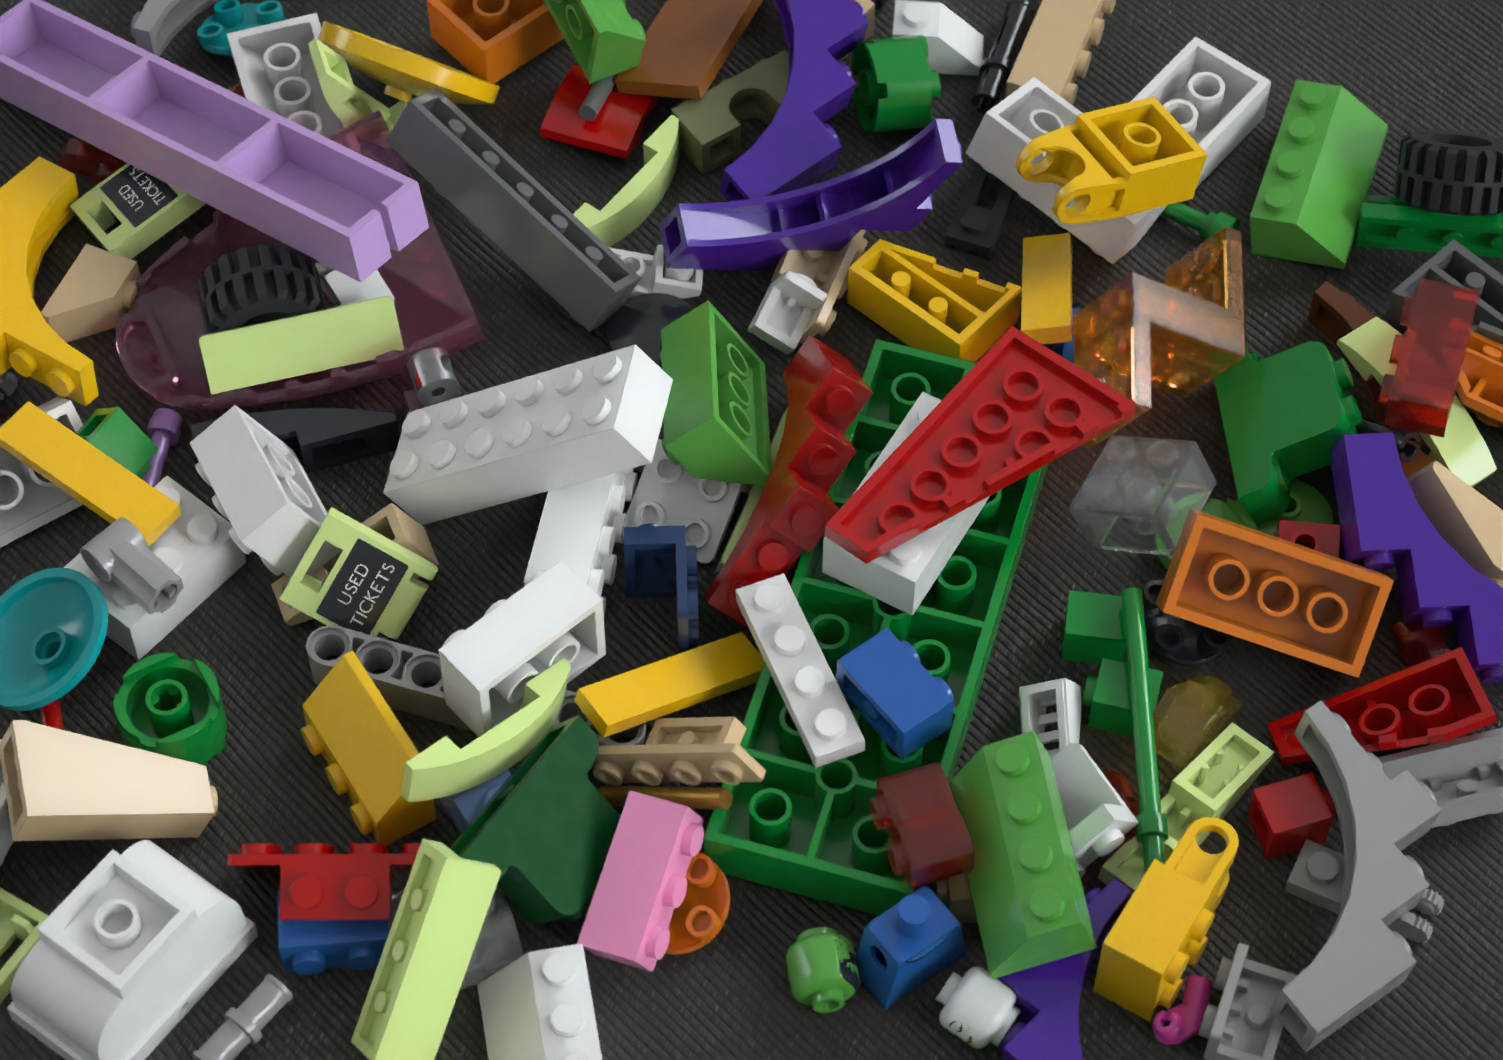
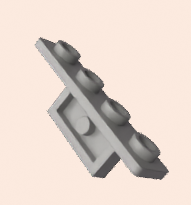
M1503 728L1378 757L1390 780L1407 769L1416 781L1423 782L1431 789L1436 798L1437 805L1442 809L1431 828L1449 826L1458 821L1503 812Z

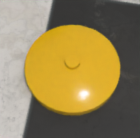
M323 22L318 36V40L344 57L346 62L352 67L386 84L384 94L406 102L411 100L412 95L421 96L434 89H438L452 103L494 104L500 88L496 84L330 22Z

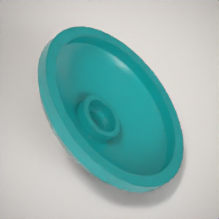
M69 568L45 569L23 578L0 596L1 708L11 711H28L48 705L77 686L96 662L107 632L108 609L104 595L99 587L83 573Z

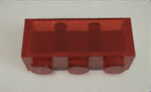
M1421 278L1416 297L1406 295L1400 325L1408 326L1405 336L1395 335L1389 363L1397 365L1395 375L1385 374L1378 403L1387 405L1384 425L1444 438L1475 318L1479 290Z

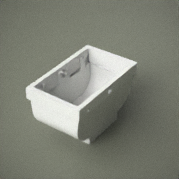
M147 839L139 841L121 855L112 849L37 928L40 940L24 958L14 976L11 985L13 1002L7 1009L13 1021L65 1060H145L257 938L256 925L244 916L240 905L152 841Z

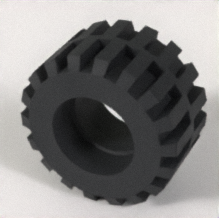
M1444 130L1418 131L1403 136L1400 141L1394 196L1407 205L1436 213L1461 216H1491L1503 213V140L1481 134Z
M257 244L256 247L252 248L243 247L236 249L235 253L225 254L218 258L217 264H210L205 269V276L200 277L198 282L199 290L197 292L206 334L326 309L315 262L310 256H305L304 253L296 249L288 250L287 245L277 244L275 246H268V244Z

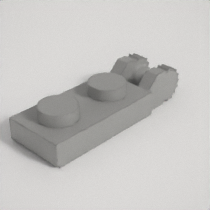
M1306 839L1288 878L1285 890L1287 893L1338 914L1345 880L1344 854ZM1427 889L1417 906L1412 910L1420 911L1428 916L1439 915L1444 906V899H1442L1438 892ZM1409 911L1387 926L1391 931L1398 932L1403 938H1409L1417 943L1427 942L1433 932L1431 923Z

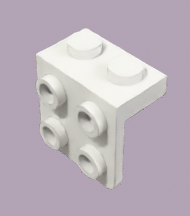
M658 439L652 463L645 465L628 508L627 527H638L647 523L660 526H685L686 546L696 545L697 561L709 564L716 559L741 492L749 494L752 484L693 478L681 464L675 465L670 461L662 447V440Z
M1069 743L1055 754L1051 761L1081 878L1085 873L1084 869L1096 858L1116 849L1124 841V835L1139 822L1081 744Z

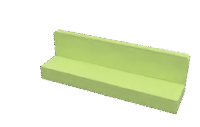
M389 295L209 333L199 337L211 395L405 353L394 301Z
M422 839L351 1040L369 1060H435L501 875V870L495 865L460 858L442 842Z

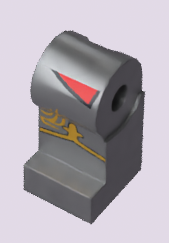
M441 347L426 348L416 352L408 359L406 366L415 388L403 392L408 412L461 397L460 385L454 376L450 358L445 349Z

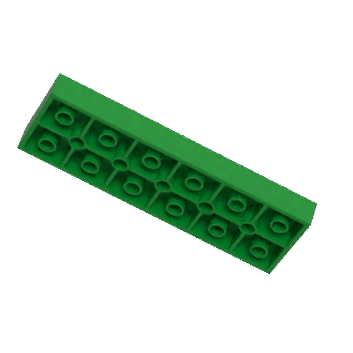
M876 339L863 376V380L872 390L873 394L845 432V435L857 452L828 491L839 510L857 490L921 393L925 392L943 400L976 363ZM1048 464L990 495L913 616L823 573V538L825 533L811 553L805 549L803 550L791 589L835 679L837 678V660L885 628H888L899 641L905 640L912 645L920 658L921 665L933 678L935 676L942 678L951 689L954 696L952 725L933 740L901 760L845 698L865 739V751L815 768L772 675L764 662L743 723L746 731L740 746L766 770L762 782H740L738 785L722 784L721 788H728L731 791L732 804L726 810H713L703 838L704 854L714 860L724 874L879 916L899 903L904 897L920 889L949 794L947 784L953 779Z

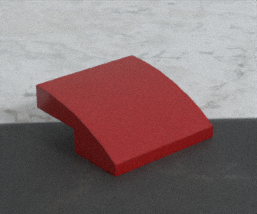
M574 64L562 81L549 106L540 128V136L627 159L641 140L643 123L658 104L659 96L618 93L615 84L593 121H586L579 115V109L595 82L589 83L581 67Z

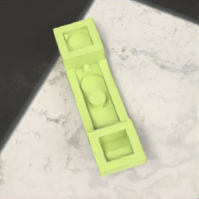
M316 38L309 42V51L320 87L332 111L347 127L358 135L382 147L394 150L385 141L408 102L400 100L391 108H387L353 84L344 57Z
M671 115L643 143L644 167L601 211L585 202L573 214L606 246H613L634 231L652 213L664 197L675 174L679 159V119Z
M1376 316L1338 340L1336 344L1363 379L1368 381L1374 377L1432 450L1428 455L1429 457L1438 461L1471 487L1497 470L1482 435L1457 395L1425 356L1397 330Z
M563 658L525 683L521 709L462 749L445 736L405 763L401 796L407 802H414L457 794L495 778L523 759L555 722L565 698L571 664Z

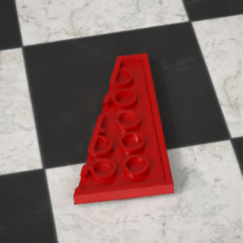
M1011 326L826 523L825 537L867 564L1135 416L1137 404Z

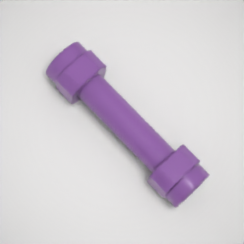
M167 408L156 409L147 427L148 438L159 449L148 461L150 468L141 479L152 487L156 486L160 481L169 446H174L178 443L181 433V415Z

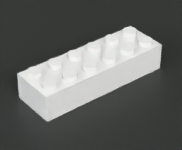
M635 344L408 412L402 424V433L394 458L390 464V472L383 493L418 523L424 525L650 464L653 460L673 379Z

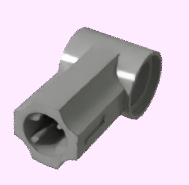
M122 516L80 548V554L86 565L102 582L111 584L114 581L150 615L155 612L163 613L176 603L177 596L184 588L182 578L150 551L144 536L128 519Z

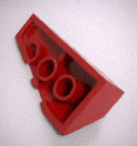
M1462 647L1323 701L1332 713L1339 714L1346 721L1351 735L1366 752L1445 742L1498 722L1496 714ZM1310 707L1267 724L1284 765L1313 761L1294 735L1304 712Z

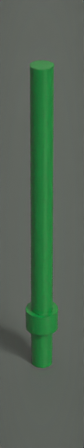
M1133 587L1122 591L1140 810V814L1136 816L1139 822L1136 825V839L1143 846L1144 870L1146 873L1154 859L1164 864L1166 863L1164 842L1168 840L1169 834L1167 816L1161 813L1143 593L1141 589Z

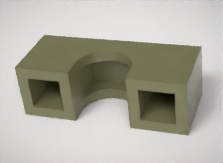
M783 50L770 58L762 59L742 73L720 81L715 87L707 90L701 100L686 99L677 107L671 109V115L679 119L680 150L702 175L741 155V124L738 121L747 118H757L771 124L785 97L788 79V52Z

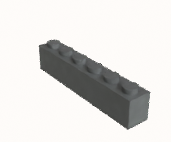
M434 89L408 102L385 142L399 154L406 164L412 166L420 173L439 195L449 200L464 214L472 226L481 230L494 242L504 256L514 261L535 281L541 290L548 293L568 311L570 317L575 322L583 325L589 332L608 322L611 316L624 305L641 277L438 89Z

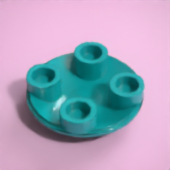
M221 0L213 7L215 13L208 17L198 28L197 39L200 46L208 52L219 55H232L227 38L228 33L284 21L286 17L281 3L277 0L240 4L239 0Z

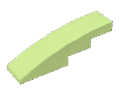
M1233 722L1172 781L1168 794L1160 800L1161 813L1167 816L1169 834L1168 840L1164 842L1165 862L1188 827L1195 820L1203 817L1223 819L1274 755V751ZM1136 828L1133 836L1102 865L1098 879L1106 885L1114 878H1117L1132 891L1131 896L1145 875L1143 846L1136 839ZM1211 832L1200 834L1196 838L1197 845L1200 846Z

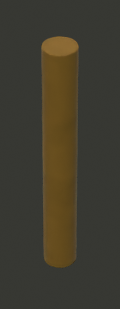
M601 786L598 788V791L612 807H624L629 791L685 805L690 809L726 810L732 804V793L728 788Z

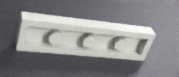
M784 573L736 589V602L815 768L865 751V739Z

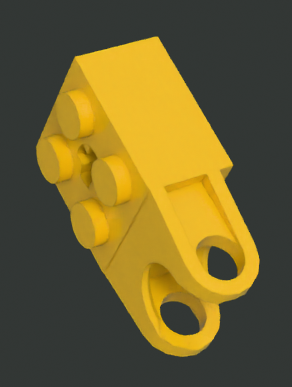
M1150 97L1078 114L1075 123L1043 134L1030 141L1020 152L1016 160V170L1023 179L1029 182H1047L1061 186L1062 188L1057 192L1054 206L1051 209L1061 222L1077 224L1120 218L1193 199L1208 154L1155 97ZM1047 151L1041 162L1030 165L1037 155ZM1074 199L1073 206L1066 209L1067 204Z
M1203 817L1195 820L1188 827L1165 864L1156 859L1153 860L1103 942L1093 988L1095 993L1149 1022L1152 1021L1160 1005L1167 1009L1171 1007L1182 987L1183 980L1180 977L1186 965L1189 964L1194 967L1206 947L1208 938L1205 935L1214 919V912L1226 892L1229 882V868L1234 861L1239 845L1238 834L1233 826L1216 817ZM1204 832H1215L1225 839L1227 847L1221 853L1209 854L1199 848L1196 838Z

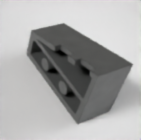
M1453 239L1391 292L1384 320L1389 322L1401 335L1415 324L1429 335L1436 336L1440 340L1454 322L1503 344V275Z

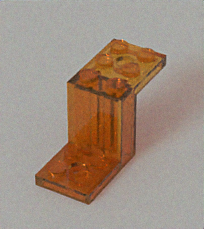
M1227 226L1222 228L1166 269L1165 284L1133 272L1074 315L1072 323V334L1074 336L1073 364L1137 404L1135 416L1081 446L1089 449L1093 448L1151 409V386L1185 398L1245 358L1241 232Z

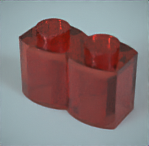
M938 762L877 779L876 797L870 798V809L876 827L878 829L886 828L892 840L891 843L887 844V851L892 869L896 875L904 873L909 886L914 888L973 871L975 853L965 822L956 807L948 780Z

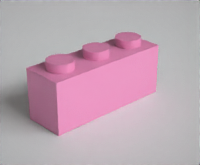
M629 791L577 944L583 943V948L595 956L653 972L657 960L664 956L668 948L670 939L668 926L674 908H678L684 900L687 890V879L685 876L691 858L699 853L703 844L704 819L688 806Z

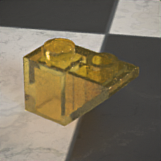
M1206 675L1204 678L1198 676L1167 688L1153 713L1156 753L1181 769L1187 767L1220 735L1237 714L1243 702L1231 695L1233 690L1229 685L1210 675Z

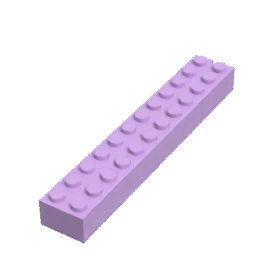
M23 0L0 16L1 99L359 282L365 280L392 258L390 249L399 252L429 228L418 182L43 0Z

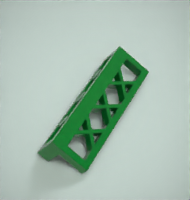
M1370 194L1367 195L1366 202L1361 204L1355 233V246L1438 253L1454 239L1476 256L1503 258V213L1491 216L1450 215L1412 207L1394 196Z

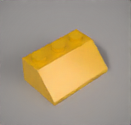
M353 650L344 654L302 705L306 726L301 728L300 731L312 755L317 756L322 753L329 766L325 767V772L335 792L339 796L346 792L354 804L349 809L360 832L363 835L371 832L377 843L389 845L437 819L434 799L407 802L401 796L405 763L418 755L419 752Z

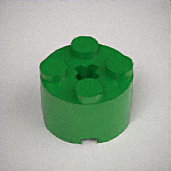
M924 35L875 39L856 43L852 52L851 73L852 76L859 75V90L853 91L852 98L857 119L864 131L880 133L927 127L932 122V98L940 96V78L936 70H930L927 59L928 44Z
M159 653L138 661L128 669L122 677L123 684L118 694L115 693L113 702L125 746L201 765L222 752L226 744L227 718L216 677L205 663L195 658L194 662L178 658L177 653Z

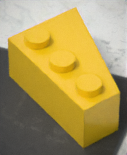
M881 239L848 268L847 303L912 348L975 363L1011 326L1018 322L1021 286L1008 282L1006 287L979 279V272L964 268L961 273L937 265L935 257Z

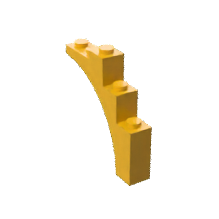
M39 156L0 188V376L13 367L20 375L31 377L50 387L57 395L68 397L86 407L99 395L93 360L67 344L47 324L33 300L35 278L43 255L58 232L75 216L70 205L79 199L75 174Z

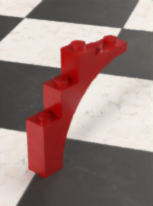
M809 335L782 374L787 386L788 408L785 427L776 460L763 493L729 558L704 595L708 604L746 627L748 625L736 602V589L783 573L786 575L805 549L811 553L825 533L826 523L839 511L828 491L857 452L845 435V432L873 394L872 390L847 358Z

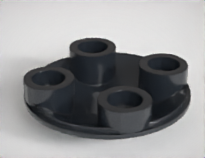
M649 293L627 300L609 320L607 327L609 346L612 351L636 344L662 369L659 355L662 351L661 329L694 308L686 301L669 294Z
M1164 579L1153 580L1147 583L1142 591L1147 646L1154 653L1175 664L1201 666L1215 661L1226 651L1232 640V635L1162 612L1156 605Z

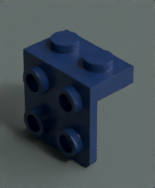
M647 523L638 527H624L627 598L677 597L678 651L682 653L688 651L691 646H699L696 545L686 546L685 526H660Z

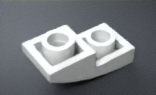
M657 245L654 255L610 248L641 277L628 299L649 293L669 294L680 299L700 296L703 269L667 268L663 245Z

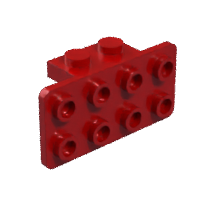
M320 843L295 844V854H281V846H275L274 844H241V854H228L227 866L239 868H280V920H391L392 868H412L421 843H404L403 854H388V846L379 843L349 844V854H334V846Z

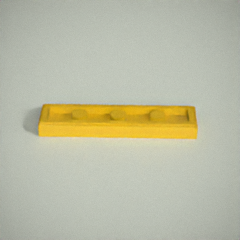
M1070 233L1023 238L1021 332L1042 345L1072 341V243Z
M29 401L0 428V447L112 524L121 516L128 519L144 536L149 547L182 515L179 504Z
M743 632L579 688L574 701L604 738L757 683L765 661Z

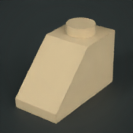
M86 244L41 311L44 320L66 343L121 326L130 311L136 310L144 297L145 286L141 280L137 261Z

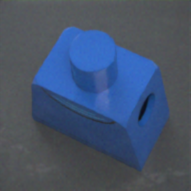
M924 886L911 895L904 897L899 903L872 920L865 927L856 959L860 981L884 1010H887L966 956L967 951L961 925L928 886ZM886 961L887 967H884L881 963Z

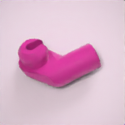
M1191 975L1186 977L1182 1003L1167 1011L1162 1010L1158 1012L1152 1021L1155 1037L1161 1043L1179 1045L1199 1034L1207 1005L1210 1004L1213 981L1201 976Z

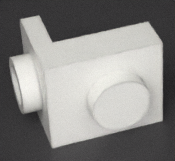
M786 271L769 285L747 331L784 354L789 355L795 350L813 311L824 304L827 294L817 288L815 282L809 277Z

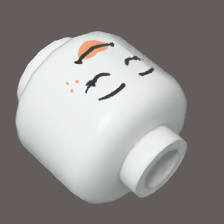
M979 966L969 969L963 978L953 972L936 1000L945 1005L939 1015L942 1027L976 1049L984 1048L990 1042L997 1047L1021 1011L1014 1006L1016 1002L1015 993L998 978L992 979L989 972Z

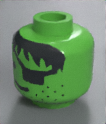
M817 927L802 932L798 935L796 942L789 947L785 959L790 990L796 1001L806 1006H812L816 1012L829 1013L844 1007L845 1001L856 994L861 981L855 948L850 939L838 934V931L833 928Z

